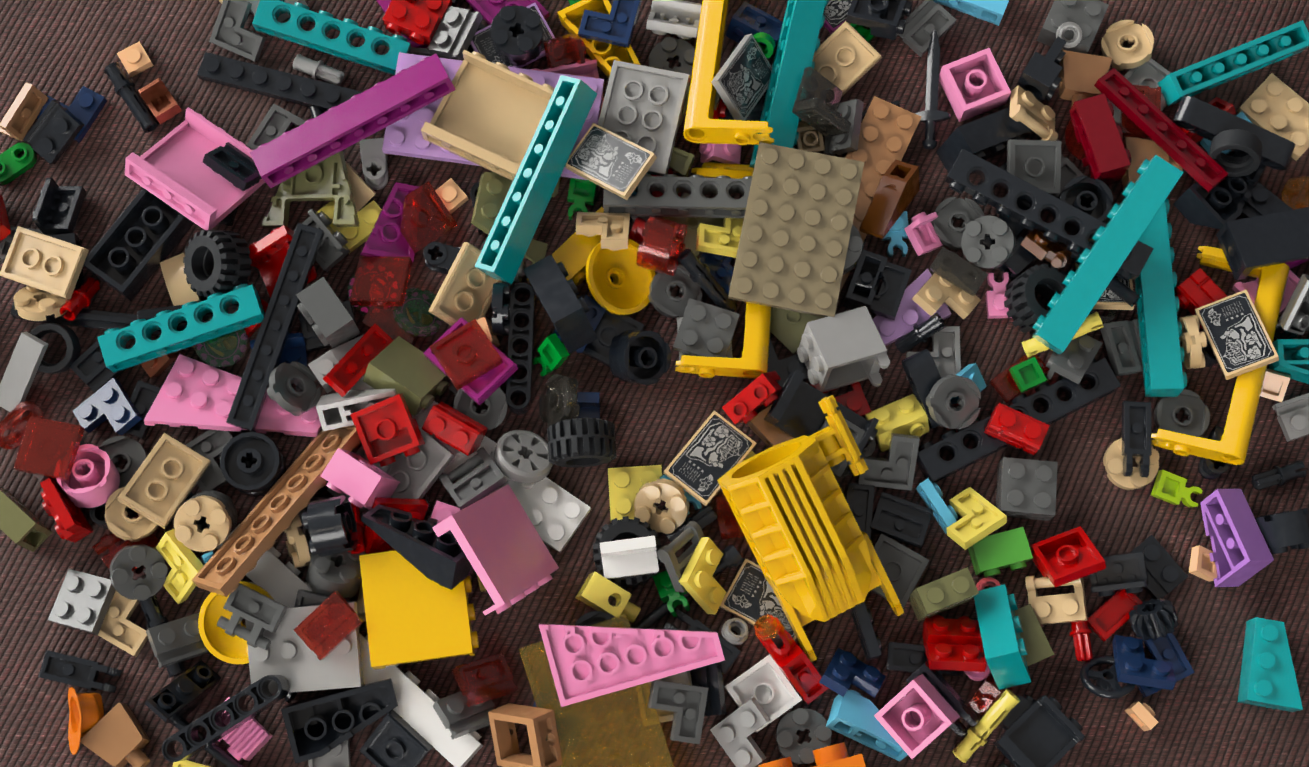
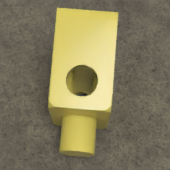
M597 572L588 575L575 597L597 611L607 612L617 618L622 616L632 623L641 608L629 602L631 593ZM610 595L616 599L614 607L608 602Z

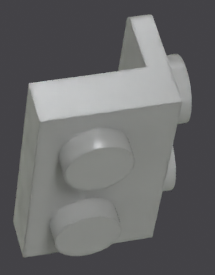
M652 0L646 29L652 30L654 34L658 35L670 33L676 34L681 39L696 38L702 4L682 0Z

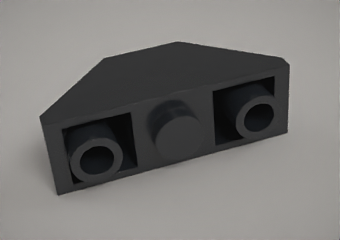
M201 660L149 698L145 705L164 722L176 725L195 710L217 685L221 677Z

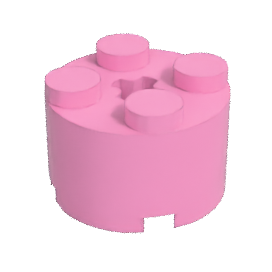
M92 444L79 445L70 449L67 452L68 455L63 460L60 459L56 466L57 482L71 502L79 508H94L105 504L110 495L118 490L120 484V475L112 460L105 451Z

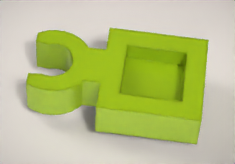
M1159 470L1151 496L1173 505H1179L1180 501H1182L1187 507H1198V503L1193 502L1190 495L1191 493L1202 494L1203 490L1196 486L1185 487L1187 479L1165 470Z

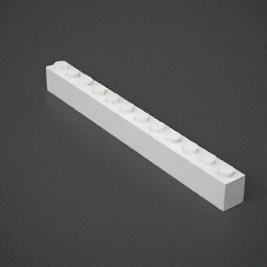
M272 547L261 556L255 568L248 572L246 576L255 584L264 588L275 601L287 607H294L298 590L312 591L309 583L307 585V582L304 583L298 577L301 572L294 568L292 563L288 562L285 565L278 559L281 553ZM359 633L364 684L391 678L398 706L393 710L454 767H465L482 748L483 745L479 742L481 736L476 731L452 739V733L449 728H445L433 708L436 700L440 698L430 689L424 692L417 685L420 683V680L409 670L404 674L397 667L399 664L386 666L383 669H373L370 661L368 634L364 637Z

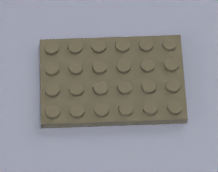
M759 142L728 299L820 317H835L864 162Z

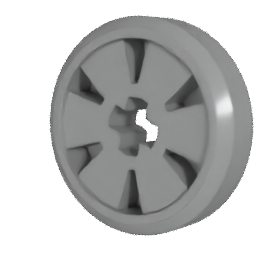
M513 430L505 433L498 440L494 450V461L501 472L509 479L519 483L531 484L543 480L549 474L553 465L549 462L547 441L527 430Z

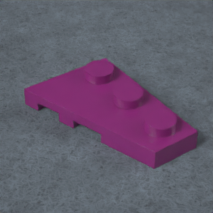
M397 182L393 185L360 255L408 264L414 262L421 187Z

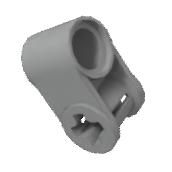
M384 138L363 139L360 141L363 174L366 183L374 190L382 189L388 183V154L382 151Z

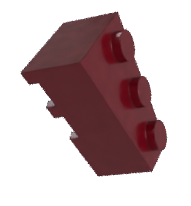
M1105 93L1075 101L1069 112L1077 143L1081 142L1086 158L1081 159L1083 167H1089L1092 179L1102 180L1106 185L1118 183L1130 167L1132 158L1130 151L1124 147L1122 142L1123 133L1121 127L1115 123L1112 103L1107 101Z

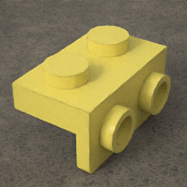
M914 394L865 414L866 420L874 417L879 420L875 428L878 429L876 437L882 452L890 448L892 433L921 437L930 431L927 414Z

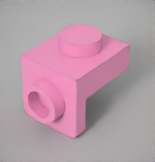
M700 144V162L705 163L715 160L721 163L740 164L741 145Z
M925 212L919 213L912 217V223L904 228L918 256L942 246L931 223L938 217L936 212L928 215Z

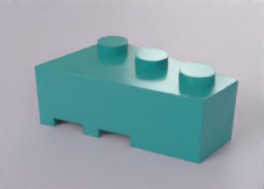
M1277 339L1272 344L1279 356V361L1269 364V369L1288 374L1293 380L1309 384V339Z
M1005 584L979 590V594L974 597L984 654L998 689L1001 690L1030 683L1031 678L1025 655H1028L1024 639L1020 637V632H1023L1019 616H1015L1014 612L1018 610L1014 593L1009 594Z
M1258 617L1246 621L1238 693L1239 703L1288 712L1303 710L1284 622Z

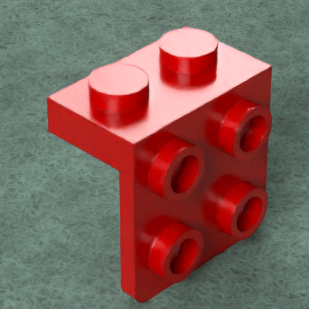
M285 225L273 229L269 235L253 242L249 246V256L252 259V264L250 265L259 269L270 298L294 235V231ZM314 266L311 270L307 284L317 277V273L314 269Z

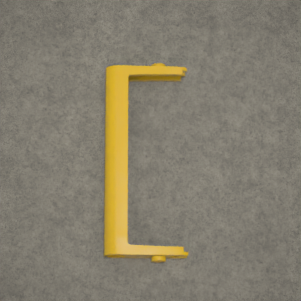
M702 0L683 136L692 143L759 145V142L772 144L775 139L770 137L769 133L773 132V128L769 127L768 122L713 119L716 89L711 81L720 69L729 0Z
M716 167L715 169L692 168L691 173L702 175L705 178H716L724 175L742 179L746 176H753L752 171L730 170L726 167ZM746 302L744 342L741 358L682 355L681 360L676 361L678 367L675 368V371L699 374L703 378H713L715 375L758 378L762 373H766L768 370L772 307Z
M1209 246L1198 247V250L1202 253H1197L1196 257L1201 259V265L1232 272L1222 249ZM1285 263L1254 268L1248 275L1259 279L1254 306L1272 343L1290 270L1289 266ZM1267 365L1237 376L1221 441L1158 429L1157 434L1151 435V438L1155 439L1152 440V445L1173 450L1175 454L1180 456L1194 455L1233 465L1244 464Z

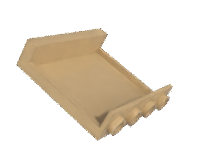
M464 50V60L452 81L456 90L443 97L430 123L425 121L421 129L423 139L513 181L555 88L548 84L540 85L533 82V79L524 73H519L518 75L500 62L494 64L486 60V57L478 52L473 51L470 53Z

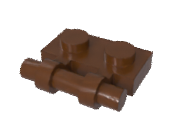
M1037 229L1029 233L1020 244L1038 259L1047 260L1054 268H1062L1071 260L1072 252L1067 250V245L1061 246L1058 244L1059 241L1053 243L1043 237L1044 233Z

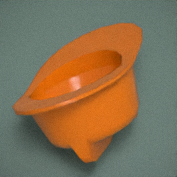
M70 687L68 690L70 711L68 739L70 751L75 755L79 750L81 737L104 717L102 696L99 693H76L75 689Z

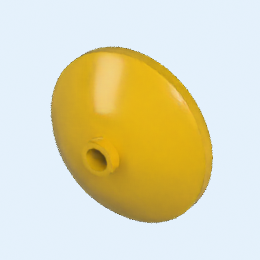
M629 239L628 249L612 251L601 249V242H599L590 252L586 263L588 288L597 303L611 313L630 315L642 310L650 302L648 297L649 286L656 274L652 260L643 247Z
M247 581L239 582L273 599L261 586ZM211 592L201 606L198 619L199 633L205 647L216 658L230 664L249 663L247 641L236 635L232 637L226 634L224 629L217 626L221 616L230 620L233 614L224 609L229 595L225 597Z

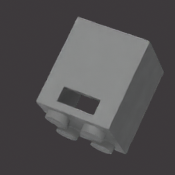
M866 306L835 314V317L828 316L807 322L800 345L797 348L799 360L805 363L808 369L807 374L810 383L815 385L816 389L821 392L869 379L873 386L878 387L882 383V377L879 373L880 368L886 369L890 364L887 348Z

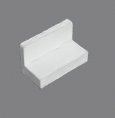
M655 536L600 543L604 577L607 579L659 572Z

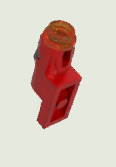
M767 614L755 622L756 637L807 705L829 689L819 683L822 678L778 618Z

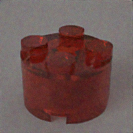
M650 216L642 232V236H644L643 243L638 246L637 266L674 276L678 266L677 257L686 248V244L682 243V240L685 239L688 225Z

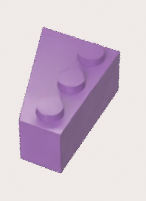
M1217 489L1200 502L1206 536H1210L1213 552L1209 553L1210 561L1215 562L1217 578L1214 579L1215 587H1239L1274 561L1241 489Z

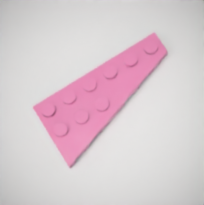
M179 354L147 413L144 424L155 426V424H168L170 427L179 428L180 425L196 426L198 429L236 432L246 430L226 422L242 377ZM267 394L254 431L264 434L266 432H281L284 435L316 437L322 427L316 406L300 416H294L283 409Z
M539 624L561 707L725 660L717 632Z

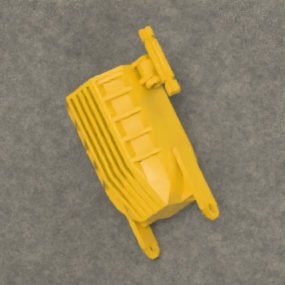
M833 395L825 397L818 402L823 413L828 415L825 418L829 426L810 436L803 435L776 444L735 465L717 480L766 580L772 587L804 653L811 662L817 660L802 627L814 620L826 622L838 616V614L855 607V605L865 601L870 590L881 586L895 614L900 616L904 613L897 594L867 533L860 530L830 468L846 459L847 462L850 461L851 463L849 467L854 476L861 475L869 470L864 458H860L862 454L841 411L836 409L838 405Z

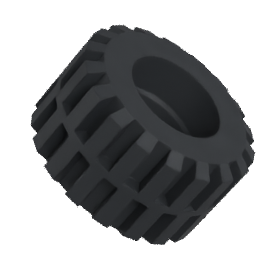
M201 230V232L194 234V238H190L188 241L189 245L186 246L184 251L183 263L185 268L183 269L184 274L187 276L186 281L188 284H191L193 292H197L199 296L208 297L215 293L225 294L233 291V288L238 285L248 284V276L251 275L250 264H252V259L249 256L250 249L246 247L247 242L245 239H241L239 233L226 230Z
M1041 264L1040 266L1035 265L1010 282L1007 286L1009 289L1005 291L1004 297L1008 298V300L1004 301V306L1009 309L1007 312L1008 318L1012 317L1014 320L1012 324L1015 327L1019 325L1021 332L1027 333L1029 331L1030 336H1033L1036 331L1032 328L1040 315L1045 317L1051 309L1048 307V310H1045L1038 304L1035 298V291L1045 298L1048 305L1056 292L1061 294L1066 287L1062 282L1067 273L1063 270L1059 272L1058 268L1053 266L1048 267V264Z
M576 418L557 422L547 428L549 462L561 467H590L606 464L617 457L615 425L610 421L599 418Z
M625 516L621 520H617V518L611 520L609 525L605 524L602 527V531L597 533L596 541L593 544V557L597 571L604 577L600 543L625 538L655 536L656 551L661 548V542L657 537L658 534L650 528V524L646 521L643 523L636 517L629 519L628 516ZM656 573L608 580L623 589H626V587H632L633 589L642 583L643 585L646 584Z

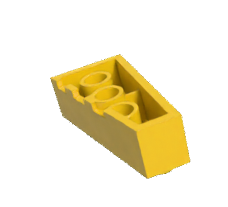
M582 0L558 11L557 13L563 27L578 44L584 47L585 52L590 58L597 61V66L608 78L610 77L613 60L640 65L631 45L627 48L581 38L578 35L584 10L610 15L612 6L609 0Z

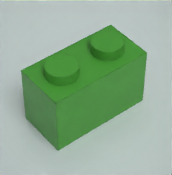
M1024 527L986 536L968 548L976 576L984 574L985 578L1001 574L1000 569L1010 567L1011 571L1027 567L1026 562L1033 559Z

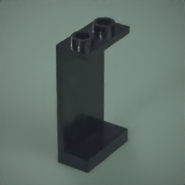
M1309 207L1227 221L1216 236L1235 280L1245 279L1254 268L1308 259Z
M797 369L789 374L777 395L779 398L773 402L764 420L793 438L803 435L810 436L820 431L826 420L825 417L828 416L827 413H823L818 402L829 396L804 382L805 374ZM837 402L838 407L836 409L841 411L843 417L866 431L858 444L862 454L860 458H864L865 452L863 449L866 443H871L876 436L878 429L875 427L879 420L875 417L866 420ZM849 461L848 465H847L846 468H845L846 470L850 468V467H849V464H851L850 461Z

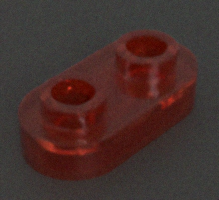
M31 401L22 402L0 422V447L4 449L18 447L40 425L43 420V412L37 404ZM29 410L30 414L27 417H23V413ZM11 430L8 436H3L5 431Z

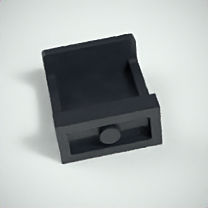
M1044 695L1039 697L993 744L1015 767H1053L1078 742L1082 741L1085 736L1081 732L1083 730L1082 726L1074 718L1070 717L1068 719L1061 712L1063 709L1061 704L1052 696L1048 698Z

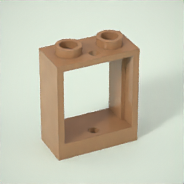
M508 703L488 712L497 766L558 767L563 764L554 710ZM515 723L527 725L531 755L520 753Z

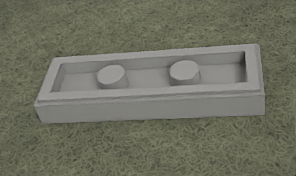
M27 331L21 333L0 383V407L14 415L20 413L49 345Z

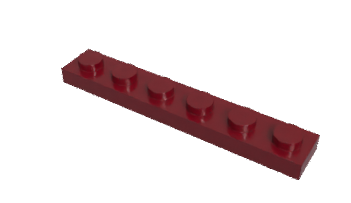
M1115 68L1098 79L1094 86L1102 94L1105 93V96L1208 192L1229 174Z

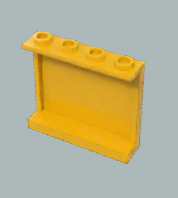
M396 550L359 555L370 661L373 669H383L390 665L468 654L475 656L474 648H479L477 631H472L471 620H476L474 604L468 603L467 593L472 592L470 576H467L450 590L428 579Z

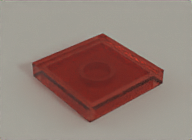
M360 256L349 300L352 306H403L412 266L411 258Z
M476 319L429 346L457 391L503 363L502 358Z
M30 416L13 468L17 471L68 481L85 428L79 425Z

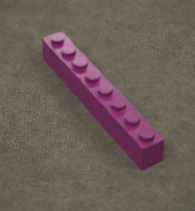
M434 54L422 59L419 63L408 69L399 71L393 77L378 82L374 87L361 94L352 96L351 99L344 103L331 107L327 112L307 120L297 128L284 132L280 137L260 145L257 149L251 151L250 154L260 176L272 188L456 89L438 55Z

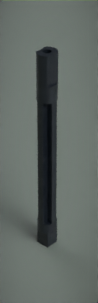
M13 302L11 315L15 319H23L18 315V310H15ZM82 309L73 321L63 317L68 312L67 310L57 318H55V314L46 316L45 321L32 322L57 323L68 326L109 330L111 328L122 329L131 326L130 323L137 320V315ZM187 321L180 322L177 326V331H183L187 327ZM156 330L152 335L161 336L162 331Z

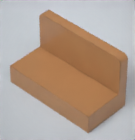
M26 82L0 122V132L22 141L49 98L34 85Z

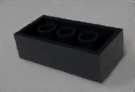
M143 188L88 254L84 266L90 273L126 299L132 301L159 268L160 262H163L194 225V222Z

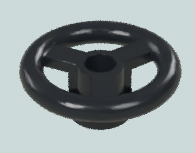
M1113 656L1093 657L1083 664L1080 671V678L1085 688L1102 698L1117 699L1131 693L1136 684L1127 683L1121 688L1117 681ZM1099 664L1112 665L1110 669L1103 671L1090 670ZM1090 679L1096 680V685H1094L1090 681Z

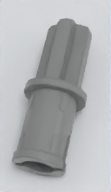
M297 54L293 61L294 70L311 75L314 80L321 79L334 85H340L343 82L344 73L324 65L322 60L315 61Z

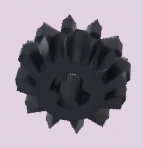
M1151 598L1149 601H1142V604L1135 605L1133 610L1129 612L1132 630L1137 637L1143 638V640L1151 638L1156 640L1159 637L1165 638L1167 633H1173L1174 628L1179 625L1175 607L1171 601L1164 598L1157 600Z

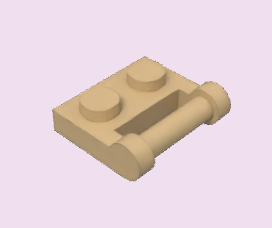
M1019 85L1011 91L1009 116L1016 122H1022L1039 135L1041 140L1056 141L1058 133L1055 132V113L1052 108L1038 101L1030 91H1025Z
M1035 575L1026 576L1028 602L1031 604L1040 625L1088 620L1083 577L1061 585H1074L1075 593L1038 597L1037 589L1054 587L1048 577L1035 578Z

